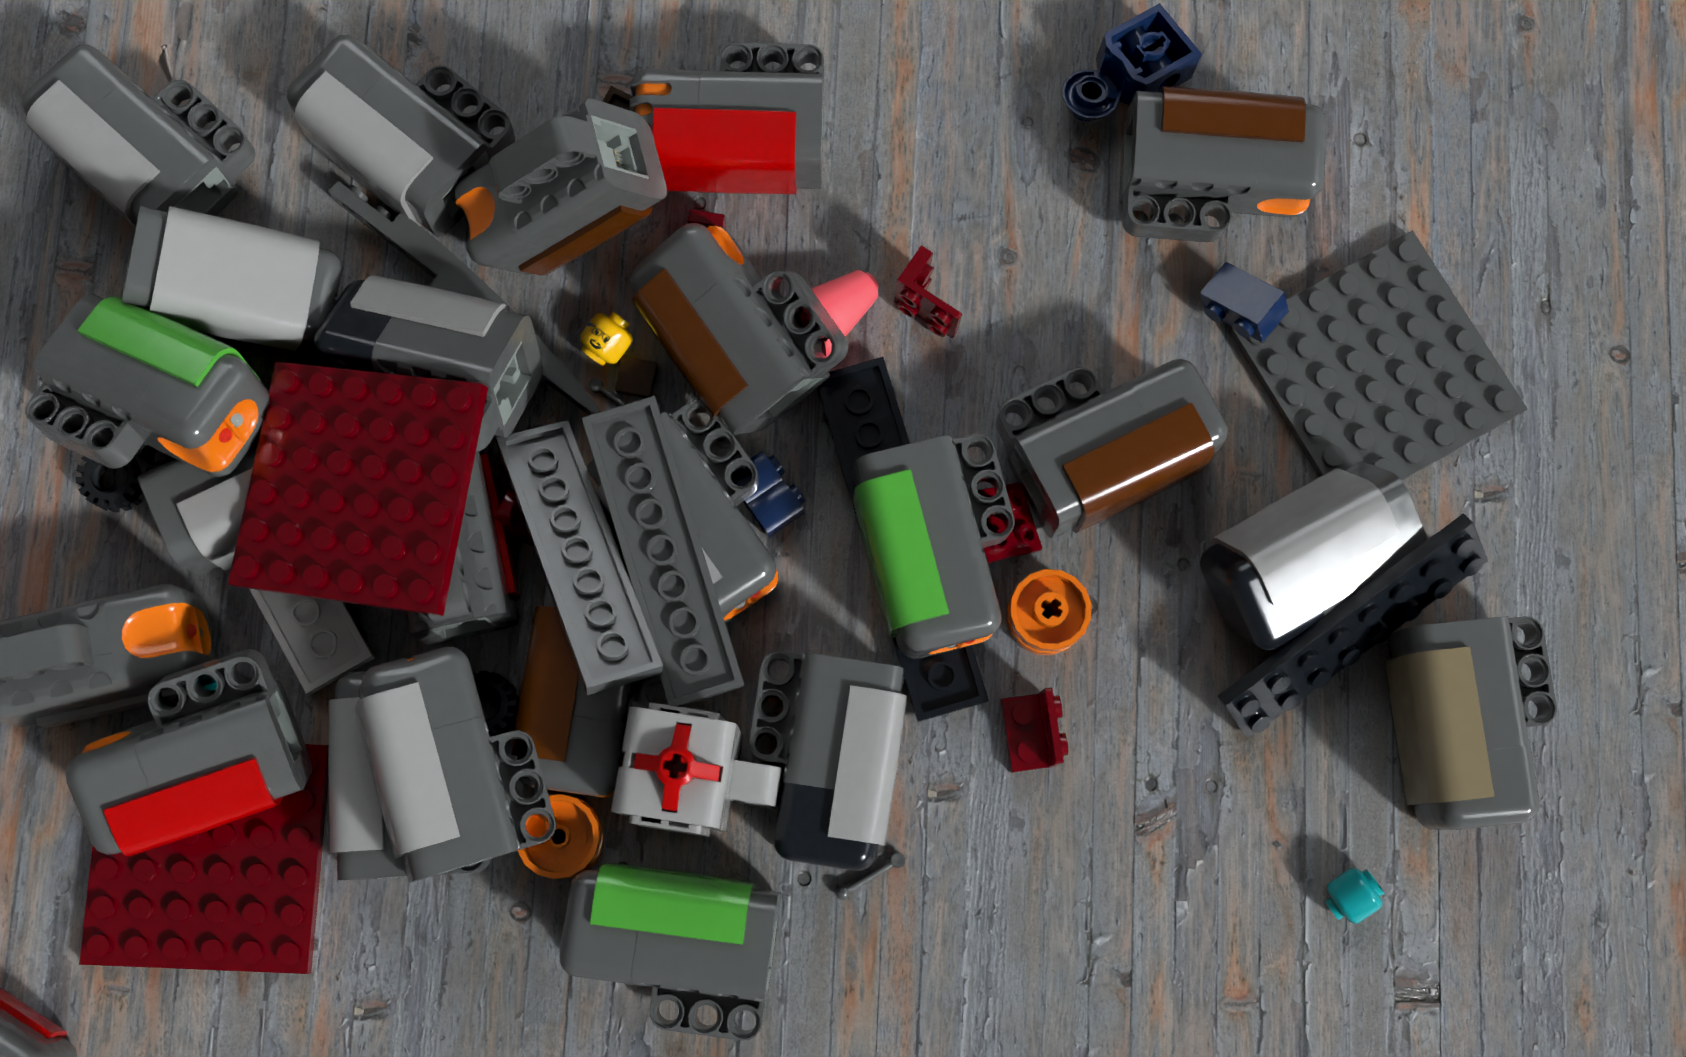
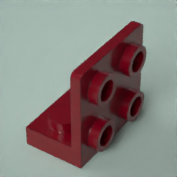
M921 245L897 279L894 302L898 304L897 308L908 317L915 318L917 316L927 322L928 329L940 337L947 335L953 339L957 334L962 313L927 291L932 281L930 276L934 270V267L931 266L933 252Z
M1020 483L1005 485L1015 524L1012 532L1004 542L983 548L988 565L995 561L1033 554L1042 550V545ZM994 487L977 490L984 497L995 495ZM990 517L986 520L987 527L991 532L1002 533L1005 531V524L1000 518Z
M1052 687L1044 688L1038 694L1002 698L1000 702L1011 773L1052 768L1063 764V757L1068 755V742L1066 734L1059 733L1058 718L1063 717L1060 696H1054Z

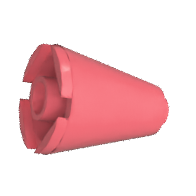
M856 270L815 286L811 290L846 337L878 299L879 285L872 274ZM807 308L801 312L800 316L801 322L805 327L811 320V314ZM825 338L821 345L822 352L826 357L832 351V343L828 338Z

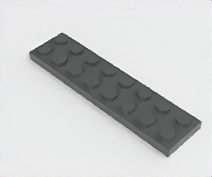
M655 396L583 417L582 421L630 580L663 664V673L659 674L668 705L681 707L744 687L742 675Z
M568 420L513 433L507 438L497 437L496 443L586 694H594L662 674V661Z

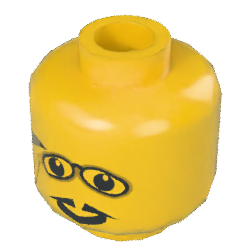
M614 311L610 316L604 313L595 314L579 336L583 344L581 350L601 366H604L606 362L609 364L617 363L633 342L632 334L627 330L631 324Z

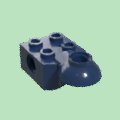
M1159 3L1104 33L1096 56L1097 70L1083 69L1072 73L1065 80L1062 87L1063 101L1068 110L1078 120L1090 122L1105 118L1115 110L1118 102L1130 105L1136 91L1159 92L1162 86L1177 87L1191 79L1202 53Z

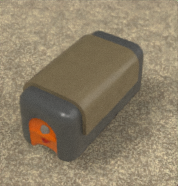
M1502 616L1419 625L1391 633L1388 638L1391 659L1384 661L1406 805L1414 806L1418 822L1430 830H1462L1523 823L1534 818L1539 811L1540 800L1527 727L1548 724L1557 713L1545 634L1540 622L1527 616L1514 618ZM1517 627L1521 628L1525 634L1523 644L1516 638L1515 630ZM1523 664L1530 668L1531 678L1529 681L1522 675ZM1529 701H1532L1537 707L1535 718L1528 712Z

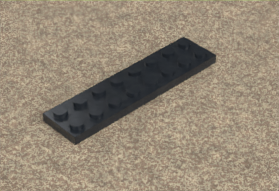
M1464 513L1219 694L1218 698L1246 738L1249 739L1255 733L1264 731L1274 719L1285 711L1295 708L1301 699L1313 690L1325 686L1331 677L1344 667L1356 663L1367 650L1387 640L1394 630L1405 622L1414 620L1424 608L1436 599L1445 597L1455 585L1467 576L1476 574L1488 562L1474 523Z

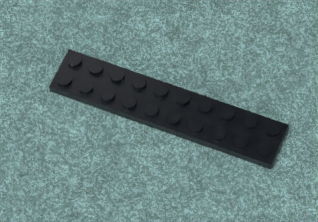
M884 357L828 372L830 377L817 388L857 523L858 519L853 503L856 487L853 477L855 460L870 453L910 444ZM892 638L900 667L904 668L903 677L917 723L989 701L972 645L924 658L912 659L900 651L896 638Z

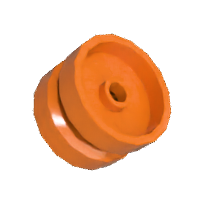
M1043 569L1029 574L1017 585L1006 606V624L1011 637L1021 648L1035 655L1052 656L1066 651L1085 634L1091 621L1092 603L1086 588L1075 576L1062 570ZM1043 608H1048L1053 612L1049 619L1042 615L1045 610Z
M563 794L549 795L556 822L554 834L549 840L518 850V853L523 863L537 875L551 879L572 878L582 871L591 869L600 858L605 843L604 824L597 811L584 800ZM530 816L526 821V830L533 837H541L545 831V823L538 816ZM558 829L563 830L566 834V839L561 844L555 843L558 839L556 833Z

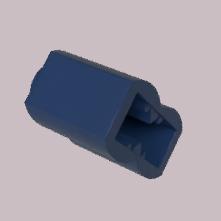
M761 451L750 458L758 472V489L743 503L768 538H770L805 514L801 504L806 502L795 484L788 486L782 479L781 475L785 473V470L774 455L768 458ZM739 471L733 476L732 482L737 486H745L751 481L752 475L747 471Z

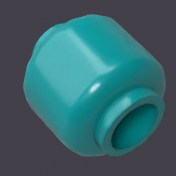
M1352 867L1327 884V891L1331 898L1325 902L1338 920L1346 917L1349 922L1358 924L1382 907L1381 896L1385 892L1368 869L1361 871L1356 867Z

